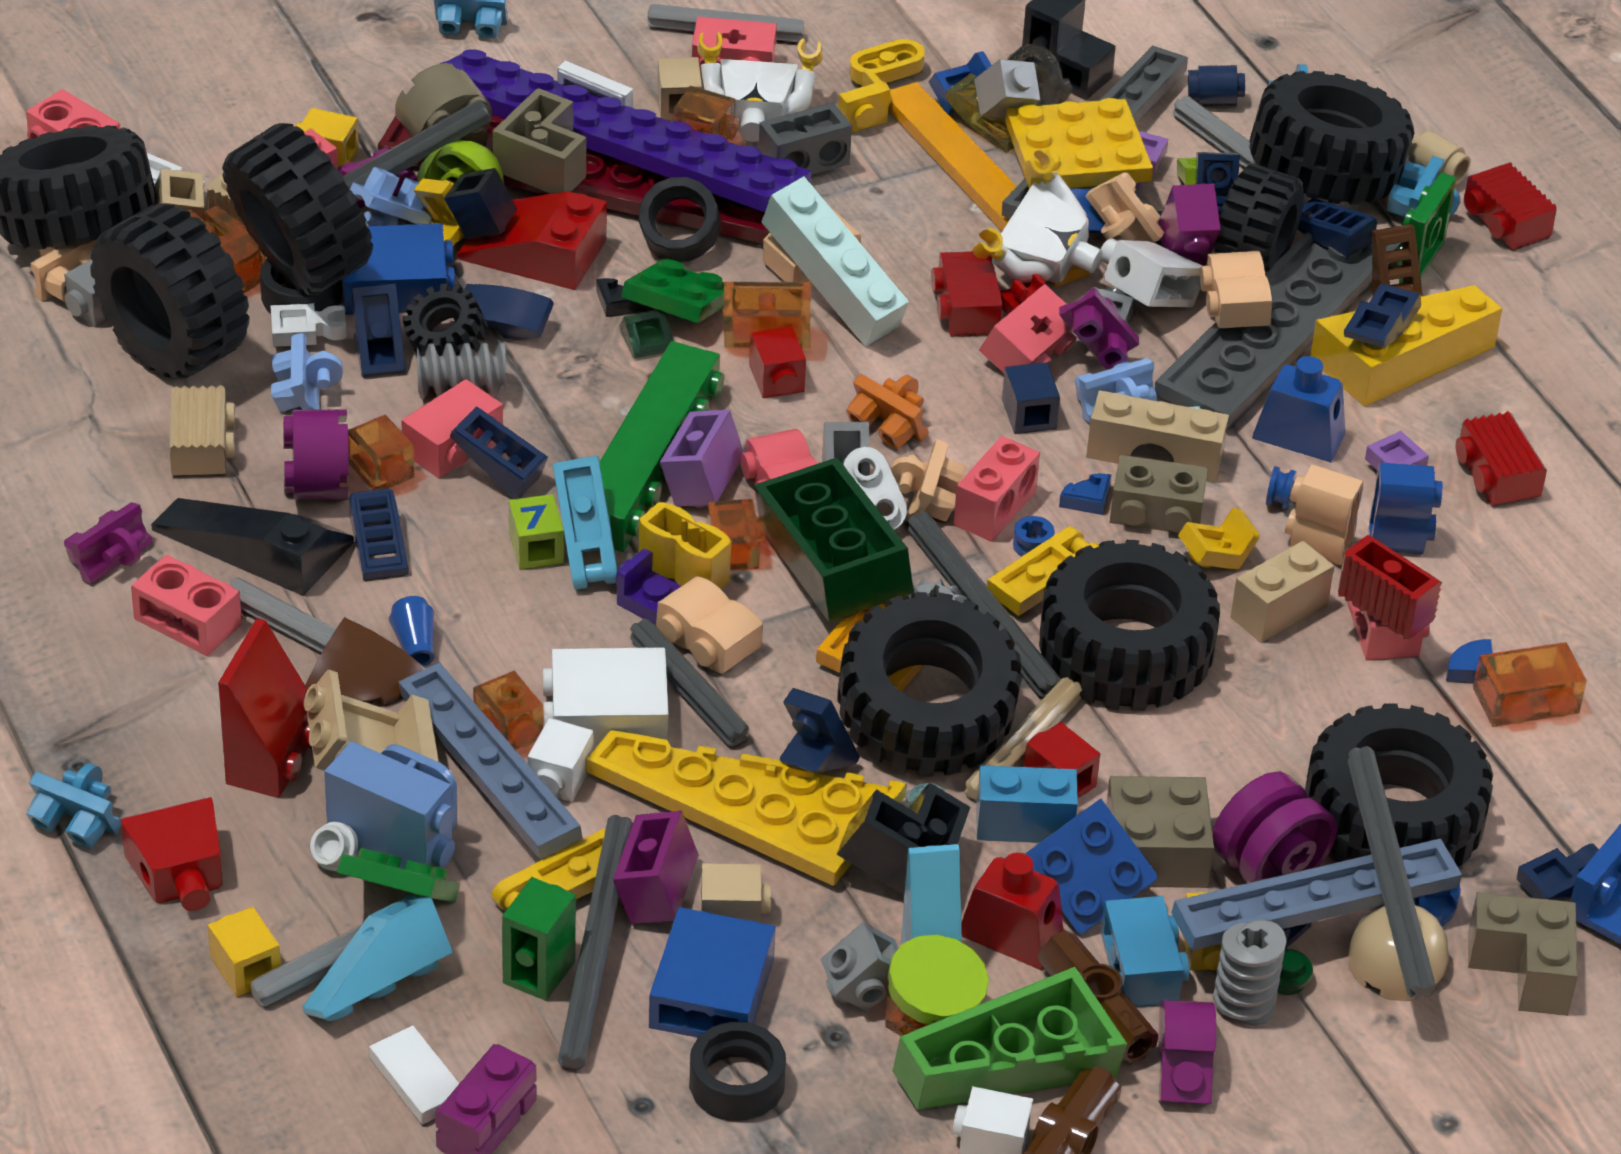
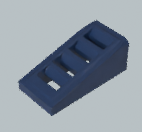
M1311 199L1303 204L1297 230L1303 234L1307 232L1312 234L1314 241L1328 249L1329 246L1343 254L1345 260H1348L1349 256L1360 249L1364 250L1372 245V231L1377 228V219L1355 210L1322 200Z
M477 406L450 434V438L514 499H520L540 478L548 456ZM480 428L484 433L476 439L472 434ZM491 441L496 444L493 449L487 446ZM504 454L510 458L508 461L502 457Z
M381 489L350 494V522L363 580L409 574L394 491L392 489ZM393 553L395 555L391 557L370 559L369 557Z

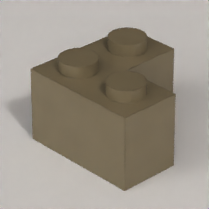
M537 88L493 130V154L497 157L503 169V175L550 194L565 191L571 192L586 177V137L573 132V101Z
M1477 892L1468 930V968L1518 973V1011L1568 1016L1578 977L1576 902Z

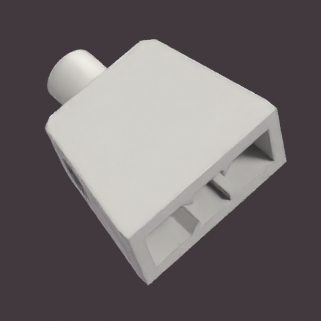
M1110 238L1103 244L1101 248L1103 250L1101 261L1108 264L1104 274L1107 282L1149 307L1194 306L1201 288L1200 267L1202 265L1149 241H1117Z

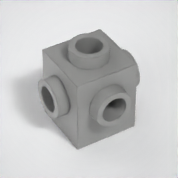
M864 922L841 939L836 946L820 958L828 977L826 985L830 993L841 1003L849 1002L867 1012L881 1002L889 994V980L887 976L893 954L898 950L895 939Z

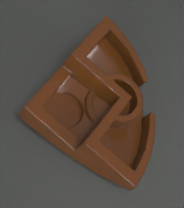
M344 617L321 653L305 686L309 689L312 684H317L329 669L338 672L341 695L369 704L381 698V705L385 707L403 698L398 681L425 668L386 638Z

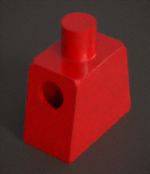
M211 797L120 819L124 855L153 901L164 903L180 899L182 907L189 911L202 909L209 903L211 899L209 891L219 889L223 885L214 804Z
M1016 852L1009 854L1006 858H994L972 891L961 922V935L968 940L1042 971L1044 967L1038 961L1039 950L1046 945L1051 936L1064 931L1059 884L1055 879L1034 871L1033 860L1027 854Z

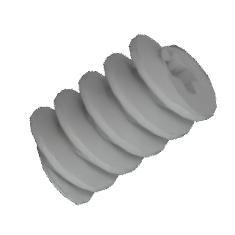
M451 343L445 345L442 356H438L434 344H428L424 356L420 355L417 348L418 394L420 399L427 398L430 387H434L438 397L447 391L448 386L453 388L465 379L480 389L483 386H487L490 396L496 398L500 386L504 385L506 390L505 344L498 343L495 355H491L487 343H481L477 355H473L469 343L463 344L459 356H456Z
M1265 919L1252 920L1247 923L1233 925L1224 932L1213 993L1215 1006L1222 1014L1250 1025L1265 1024L1273 1017L1287 942L1283 929L1277 923Z

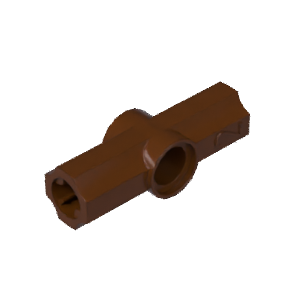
M1065 930L1051 936L1046 945L1039 950L1038 961L1051 976L1076 967L1127 1043L1122 1061H1128L1131 1065L1145 1059L1149 1051L1157 1046L1158 1033L1122 991V977L1119 972L1109 965L1100 964L1076 934H1068Z
M1098 1066L1092 1069H1082L1058 1105L1050 1103L1044 1109L1036 1124L1032 1142L1023 1154H1091L1098 1138L1100 1126L1108 1117L1115 1104H1117L1121 1095L1122 1086L1114 1080L1111 1072Z

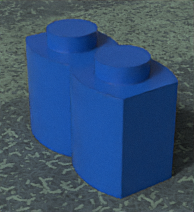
M1379 463L1369 518L1368 532L1370 536L1395 552L1423 554L1426 540L1434 541L1436 533V514H1431L1432 508H1440L1442 502L1443 483L1442 481L1435 480L1434 466Z

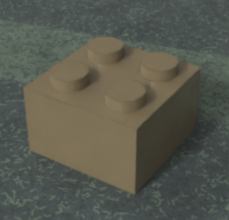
M1110 776L1106 805L1158 876L1147 887L1208 888L1214 842L1206 777Z

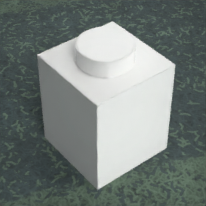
M549 718L528 755V765L557 798L573 802L588 774L586 772V758L593 751L594 730Z
M972 1086L967 1107L958 1105L953 1124L952 1135L961 1137L959 1154H1023L1030 1131L1033 1099Z

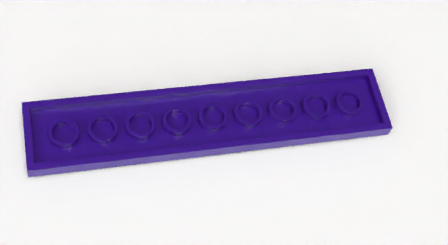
M465 50L462 54L442 62L453 64L456 69H463L489 101L493 115L506 119L537 88L573 101V132L586 137L587 149L668 178L688 177L701 182L712 194L762 212L766 211L772 194L802 177H805L809 183L811 180L812 171L796 166V163L792 160L775 159L761 154V151L755 147L739 146L727 142L721 135L705 134L691 129V126L687 123L671 122L662 119L650 110L622 106V102L619 99L597 96L589 93L585 87L579 85L559 84L551 75L532 73L521 69L517 63L499 61L487 57L486 53L480 50Z

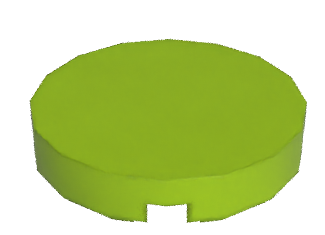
M937 934L917 936L902 943L892 956L887 975L891 999L900 1010L918 1022L929 1025L933 1024V1021L938 1022L983 1004L989 983L985 964L972 948L957 939Z

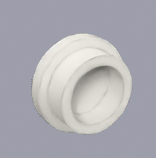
M329 822L317 829L313 834L310 842L311 854L322 868L337 871L342 853L353 856L357 855L358 839L356 833L345 823Z

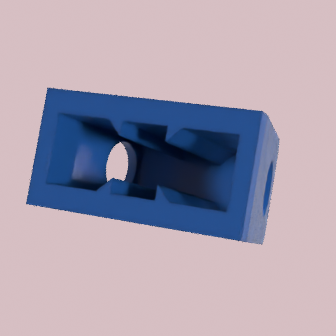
M1302 357L1298 359L1296 366L1284 365L1270 389L1252 439L1331 463L1345 436L1342 382L1339 379L1322 375L1323 363L1315 357Z

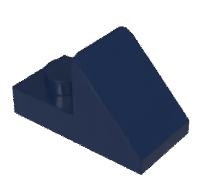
M396 284L352 288L351 294L356 329L354 341L361 375L405 371Z
M792 688L783 703L797 733L780 756V761L814 773L856 765L860 755L832 701Z

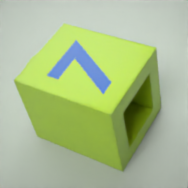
M554 495L509 500V535L519 570L564 564V529Z

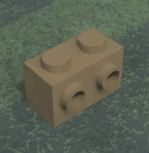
M1120 455L1109 523L1180 533L1186 522L1200 524L1208 467Z

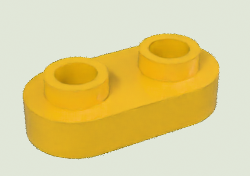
M897 39L857 51L850 58V78L862 86L863 71L870 69L881 81L886 83L910 77L919 73L924 68L925 49L914 40Z

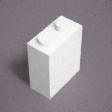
M665 648L552 649V668H543V696H552L553 702H544V726L547 720L551 718L594 730L593 749L611 730L668 740Z

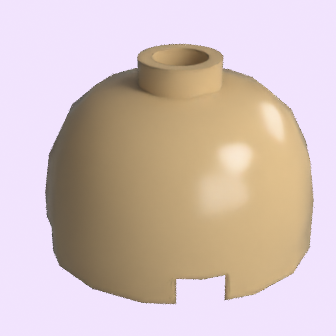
M1385 905L1378 906L1361 918L1354 931L1348 951L1349 969L1356 981L1364 988L1367 982L1372 987L1380 989V997L1399 1001L1415 1000L1407 994ZM1415 905L1435 984L1443 980L1447 970V935L1435 916L1426 909Z

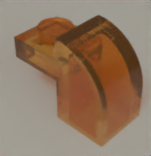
M219 205L204 211L206 229L210 233H215L221 241L220 246L233 259L235 263L233 267L237 275L241 276L244 284L242 288L243 293L253 289L260 283L261 265L266 260V257L259 250L253 237L247 232L246 226H243L238 218L229 215Z

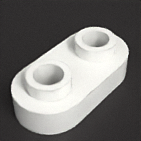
M861 447L853 450L845 459V468L875 506L885 502L892 507L893 513L883 517L894 531H897L905 520L907 506L885 457L878 450L870 447ZM862 462H868L873 466L874 473L864 476L858 471V465Z

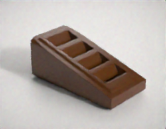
M1412 224L1372 231V297L1381 283L1419 293L1421 297L1423 296L1415 227ZM1402 243V249L1386 251L1385 245ZM1402 260V265L1388 268V263ZM1403 278V283L1390 285V280Z

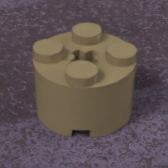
M448 63L437 64L419 72L411 79L415 85L407 94L402 90L395 105L396 117L411 137L476 100H481L484 103L492 119V107L482 92L463 69H456L453 64ZM490 122L459 140L473 141L484 145L489 137L487 129Z

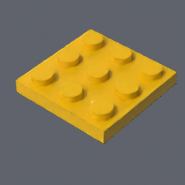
M1105 98L1100 101L1077 103L1066 101L1054 105L1036 106L1028 104L1018 108H1006L1005 123L1022 171L1024 162L1032 160L1037 168L1041 169V163L1035 158L1034 152L1039 149H1045L1053 156L1054 165L1051 172H1057L1069 188L1098 186L1124 172L1128 173L1135 183L1152 181L1153 166L1126 99ZM1023 171L1029 189L1034 182L1040 184L1042 181L1039 177H1028Z

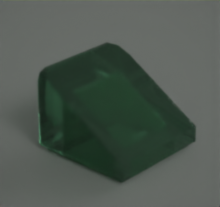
M660 310L624 316L619 325L621 334L633 359L664 353L669 343L674 341L666 312Z

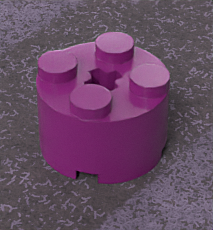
M347 409L292 410V416L283 417V448L292 449L293 461H284V494H293L294 500L348 499L349 487H340V483H347V475H349L348 424H339V422H346Z

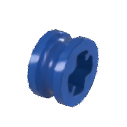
M1274 466L1269 482L1266 505L1272 506L1273 503L1278 502L1282 505V509L1288 510L1297 471L1290 470L1289 473H1282L1280 467Z
M1038 516L1021 518L1014 527V551L1022 557L1053 537L1055 530L1052 523Z

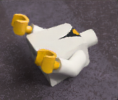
M703 32L700 34L697 50L698 54L705 60V64H701L702 97L716 115L723 117L724 129L729 132H740V135L746 141L756 142L759 141V122L808 109L816 78L813 67L819 65L823 59L820 41L817 43L816 52L811 55L804 53L806 48L805 38L799 41L797 51L802 66L801 69H798V64L721 59V64L717 63V57L721 53L722 35L717 32L716 46L707 47L703 43Z
M1039 149L1034 152V156L1040 161L1041 169L1037 168L1032 160L1024 162L1023 171L1028 177H1039L1042 181L1040 184L1035 182L1032 184L1001 234L993 228H987L979 233V237L986 241L988 246L983 242H979L973 246V253L979 259H986L991 256L993 258L992 263L1014 281L1019 279L1021 283H1031L1032 274H1039L1045 282L1059 283L1063 281L1072 265L1093 273L1100 263L1103 250L1087 243L1089 220L1086 212L1057 172H1051L1054 165L1051 153L1045 149Z

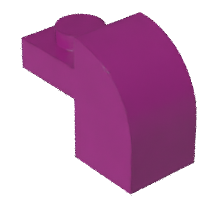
M1160 1000L1158 1051H1161L1159 1101L1212 1104L1214 1052H1216L1215 1004L1213 1002Z

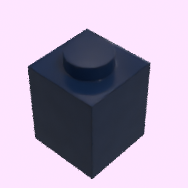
M1047 362L1005 367L1002 402L1014 434L1057 429L1060 395Z

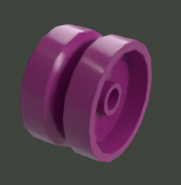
M1277 771L1266 773L1250 781L1239 790L1220 812L1213 826L1212 833L1215 852L1230 867L1239 870L1242 878L1247 883H1252L1319 867L1327 858L1335 842L1338 827L1334 817L1319 802L1308 798L1306 790L1290 775Z

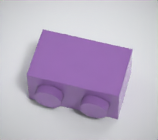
M730 410L689 412L661 459L660 464L675 506L703 508L716 505L740 463L741 453H744Z

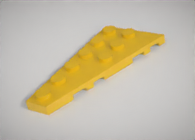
M611 730L586 758L587 773L667 810L682 811L685 818L832 886L837 883L851 865L850 862L836 855L850 820L876 789L901 803L906 797L907 783L890 780L889 786L864 782V775L846 772L845 778L822 775L780 760L742 753L740 760L717 756L716 748L698 746L696 752L673 748L666 739Z

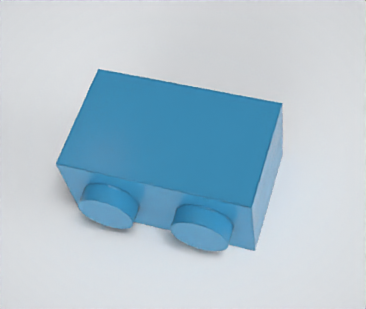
M980 765L976 803L977 840L1032 843L1043 841L1076 817L1078 806L1077 769Z
M1154 896L1105 901L1101 936L1109 966L1116 969L1122 977V991L1135 1007L1160 1005V1000H1180L1182 982L1189 981V962L1186 952L1178 951L1179 928L1173 915H1168L1164 897Z

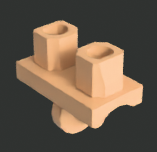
M1125 172L1089 190L1085 197L1106 223L1101 229V233L1106 239L1116 237L1118 241L1156 242L1164 234V231L1158 225L1161 216L1152 205L1143 204L1134 193L1136 191V183Z
M97 240L84 245H69L67 248L55 249V247H47L46 249H39L41 257L31 263V269L36 279L34 296L42 302L52 296L65 302L66 287L64 274L90 260Z
M936 439L927 462L923 463L917 456L909 455L908 457H900L891 464V472L901 493L914 492L906 521H908L911 515H917L921 511L928 512L931 517L946 522L955 506L956 494L954 493L956 492L957 484L963 478L966 466L945 457L948 443Z

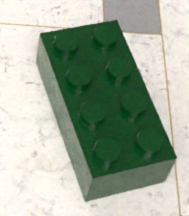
M838 457L754 485L761 530L829 622L839 618H847L856 612L885 604V601L900 595L903 597L914 593L908 547Z

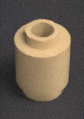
M1431 130L1417 135L1412 140L1408 154L1410 156L1409 162L1425 167L1429 164L1432 156L1444 159V165L1439 174L1442 172L1457 177L1455 185L1464 179L1471 164V158L1465 155V150L1462 147Z

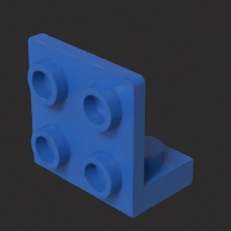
M1101 798L1025 853L1032 858L1034 871L1055 879L1059 884L1062 912L1079 934H1083L1103 919L1105 901L1131 899L1158 877Z
M1621 824L1576 876L1570 901L1576 902V921L1621 944Z

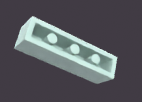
M802 177L772 194L762 224L862 344L867 347L896 330L909 304L908 299L809 181Z

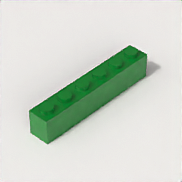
M671 341L602 456L600 467L615 550L624 552L632 537H639V518L647 513L649 508L654 507L659 502L662 485L666 480L660 461L689 412L709 411V403L712 398L720 396L725 375L719 372V353Z

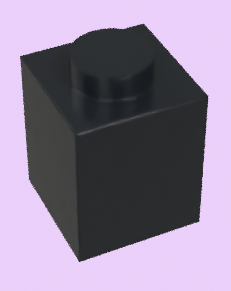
M496 168L461 174L444 197L466 239L483 236L486 239H490L500 235L506 230L507 223L517 210Z

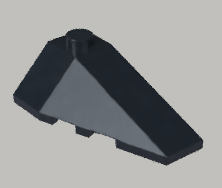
M177 498L151 524L152 531L302 596L314 586L354 543L353 535L315 519L286 512Z

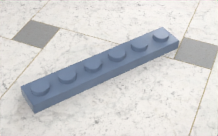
M440 662L398 681L401 696L405 701L411 695L428 699L434 735L540 860L583 839L581 825Z
M1441 839L1400 848L1413 898L1459 887L1462 873ZM1372 855L1175 900L1172 915L1191 951L1221 944L1224 932L1231 926L1239 923L1265 919L1275 922L1282 929L1382 906L1384 901Z

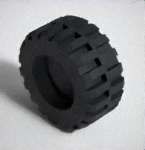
M1297 71L1292 75L1284 74L1278 77L1264 89L1250 136L1249 148L1257 165L1302 180L1303 191L1306 197L1315 200L1317 198L1328 200V203L1334 204L1348 202L1350 205H1360L1363 201L1373 203L1381 198L1384 199L1390 194L1394 184L1399 185L1415 131L1407 109H1403L1397 99L1388 97L1387 93L1378 87L1372 88L1367 85V82L1359 79L1356 81L1348 79L1346 75L1337 73L1329 75L1325 74L1324 71H1313L1312 73Z
M290 123L275 124L228 154L222 166L224 171L222 176L227 184L226 190L229 198L232 199L235 205L234 208L238 216L244 222L247 232L253 237L264 257L269 259L272 267L284 276L287 283L295 286L297 291L306 294H320L369 261L373 250L372 235L370 229L366 226L367 220L364 213L356 203V197L352 190H349L344 182V177L333 166L328 155L321 151L317 143L310 136H306L301 128Z
M92 125L75 129V127L67 128L55 133L48 132L34 139L23 140L17 146H10L4 149L0 155V235L10 244H16L21 248L30 246L34 249H46L47 247L59 249L67 248L69 245L91 243V241L97 240L104 231L147 207L155 205L157 196L144 141L135 132L124 127L118 129L116 126L106 125L105 127Z
M169 204L151 205L104 231L98 237L92 250L90 259L93 262L90 266L91 277L95 279L93 286L97 298H100L102 303L101 310L105 318L110 320L114 327L112 330L117 338L122 339L127 345L126 349L133 357L140 358L143 366L149 370H156L160 376L185 379L200 372L241 346L249 326L250 316L246 313L249 303L248 297L243 294L242 288L244 284L240 275H237L233 267L235 263L230 254H226L220 246L221 241L215 233H210L206 229V224L198 217H191L188 210Z
M1127 539L1126 543L1115 544L1114 540L1101 542L1097 548L1089 545L1078 550L1075 553V557L1072 555L1068 556L1050 574L1043 596L1039 633V647L1042 656L1061 679L1068 677L1073 682H1079L1082 689L1080 692L1082 699L1093 704L1095 700L1105 703L1106 708L1119 710V706H1131V711L1145 710L1147 705L1155 704L1156 708L1166 706L1172 702L1173 697L1180 700L1191 693L1194 687L1200 685L1208 675V669L1212 666L1220 618V603L1217 601L1218 594L1210 580H1206V574L1196 564L1189 565L1188 558L1177 551L1173 554L1166 551L1165 546L1152 543L1151 546L1139 544L1140 540ZM1132 619L1144 622L1155 628L1128 630L1112 626L1104 621Z
M927 592L911 593L910 599L903 600L900 595L886 600L884 609L878 605L864 614L863 621L857 622L849 633L848 642L844 644L837 690V702L840 704L839 714L844 726L851 728L850 737L857 746L862 748L867 745L870 757L879 763H882L885 759L892 763V769L906 773L907 769L919 771V776H933L934 771L943 770L945 775L961 772V766L964 764L969 768H973L985 761L986 753L988 755L992 754L1001 745L1004 736L1009 734L1013 725L1022 679L1020 676L1022 664L1020 654L1014 649L1015 642L1006 629L999 631L1000 621L987 611L983 615L978 612L979 606L966 599L963 603L954 601L951 594L939 593V597H927ZM930 665L953 673L966 684L970 691L964 696L949 702H923L899 691L888 677L906 667Z
M1384 703L1382 708L1374 709L1372 705L1359 708L1355 711L1354 716L1347 713L1335 720L1333 725L1325 728L1318 736L1317 744L1312 749L1305 790L1308 798L1319 802L1336 821L1338 827L1336 839L1330 850L1333 853L1335 862L1338 863L1371 855L1347 762L1351 749L1368 746L1375 753L1383 784L1403 786L1427 798L1420 801H1400L1387 798L1399 847L1402 848L1441 839L1457 867L1463 865L1471 857L1472 852L1478 848L1482 840L1493 790L1492 768L1486 759L1487 755L1477 741L1471 742L1472 736L1461 725L1454 727L1450 724L1448 717L1438 712L1435 715L1425 713L1423 707L1411 705L1410 709L1398 708V703Z

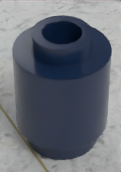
M1237 65L1198 66V70H1188V96L1201 106L1237 105L1238 97H1245V73H1237Z

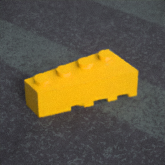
M1475 285L1422 296L1421 307L1403 333L1385 348L1344 337V329L1355 311L1317 319L1310 356L1319 359L1323 363V371L1328 376L1339 379L1343 384V389L1366 407L1495 348L1503 308Z

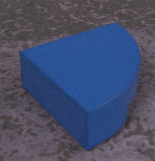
M1091 474L1088 480H1083L1076 484H1073V482L1067 484L1061 492L1059 507L1103 515L1112 474Z
M1491 639L1475 640L1460 646L1449 660L1446 681L1493 683L1495 669Z
M1460 884L1458 888L1413 898L1414 904L1426 909L1435 916L1442 927L1456 913L1460 898Z

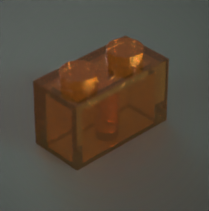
M724 282V348H750V332L793 326L801 348H811V283Z
M1567 642L1479 655L1473 690L1491 726L1495 727L1579 714L1587 680Z

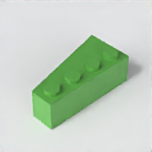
M1073 967L900 1036L892 1071L916 1109L920 1110L968 1102L972 1086L1012 1095L1069 1086L1073 1084L1082 1069H1092L1095 1066L1111 1072L1112 1077L1117 1078L1127 1043L1076 967Z

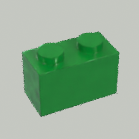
M531 877L502 915L503 984L547 1001L575 963L576 894L566 891L558 885L549 884Z

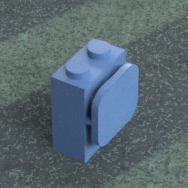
M350 741L324 771L327 823L341 822L349 825L356 833L358 852L361 847L401 857V868H405L407 860L444 868L450 862L455 851V841L452 840V832L457 827L458 822L457 783L451 771L443 764L397 744L388 745L381 753H378Z

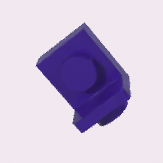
M644 548L631 560L627 559L624 561L616 573L617 605L642 619L651 620L656 626L658 602L681 586L652 571L653 553Z

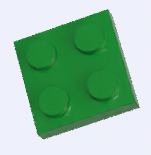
M1442 172L1431 187L1427 185L1424 187L1418 201V207L1416 210L1410 208L1403 222V225L1412 224L1415 227L1421 278L1444 245L1457 177ZM1402 260L1396 261V264L1402 265ZM1403 278L1399 279V283H1403Z
M663 259L624 281L621 297L695 323H700L733 302L736 286L722 282V277L709 272L696 273L684 269V265L681 262Z
M361 847L358 856L344 853L341 855L337 873L429 898L456 902L461 883L446 880L448 873L446 869L410 860L406 861L405 868H401V857Z

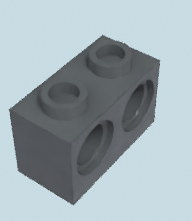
M834 102L759 122L758 149L761 151V154L775 159L792 160L796 163V166L812 171L811 175L827 172L850 165L852 125Z

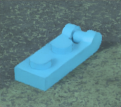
M598 455L552 463L574 589L589 588L588 583L604 580L606 585L616 583L615 578L618 564ZM600 550L602 562L585 565L583 552Z

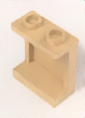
M329 669L317 684H312L307 690L304 699V709L308 715L310 729L309 744L312 746L315 768L325 771L350 741L378 753H381L388 745L397 744L439 762L428 699L411 695L398 713L341 695L338 672Z

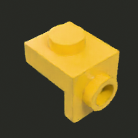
M870 69L863 71L862 87L839 94L838 109L852 125V133L888 122V107L892 101L890 88L886 82L881 81Z
M423 178L413 191L433 216L434 221L431 224L443 223L444 241L452 240V246H454L455 243L464 237L444 199L454 183L448 180L441 181Z
M1232 508L1220 527L1186 522L1178 537L1186 546L1190 558L1196 564L1205 568L1213 566L1239 570L1259 540L1260 534L1242 509Z

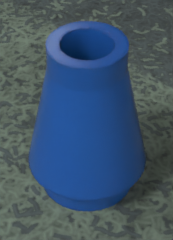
M407 596L393 604L389 623L402 649L424 667L432 663L435 658L433 651L435 613L434 609L428 605V602L423 597Z

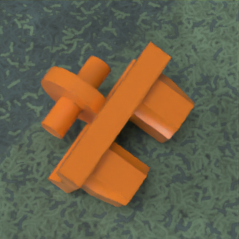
M860 374L853 382L857 395L846 409L850 422H869L870 426L877 417L883 419V424L877 429L879 436L887 445L896 450L911 437L922 442L928 435V428L924 427L921 421L923 416L921 406L924 403V398L917 394L919 388L917 379L910 375H904L896 382L888 378L882 386L867 376Z

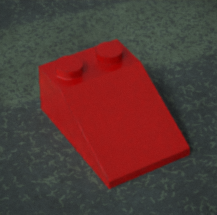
M569 191L513 200L517 210L507 223V228L503 233L490 239H486L484 236L466 239L457 253L458 260L576 290L606 242L607 201Z
M256 618L218 682L225 781L227 785L280 798L288 782H294L297 779L305 752L308 748L312 749V746L309 744L310 729L308 715L304 709V699L308 689L267 621Z

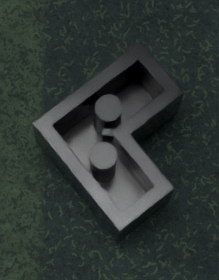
M1086 0L1030 1L1025 8L1021 61L1034 62L1038 79L1079 98L1088 100L1112 79L1116 46L1082 31Z
M930 782L909 808L876 789L848 823L836 855L905 895L908 848L958 844L971 807Z

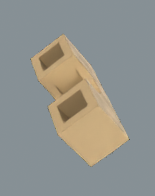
M1099 390L1090 420L1086 458L1118 464L1120 455L1132 456L1137 446L1147 443L1157 444L1171 453L1174 463L1208 467L1206 481L1216 482L1224 454L1229 415L1206 409H1196L1169 404L1163 401L1148 400Z

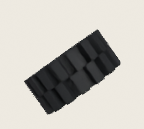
M440 284V291L435 292L432 286L426 289L428 296L425 298L420 294L414 297L416 306L408 304L405 309L408 316H403L402 322L405 326L403 329L416 355L417 348L420 355L424 356L428 344H434L438 356H442L447 343L452 344L456 356L460 355L464 343H469L471 349L477 352L480 348L478 340L485 341L487 334L484 329H487V322L475 296L473 297L471 291L467 288L463 291L461 285L454 284L452 290H450L448 284ZM458 318L457 322L450 328L440 332H432L442 321Z

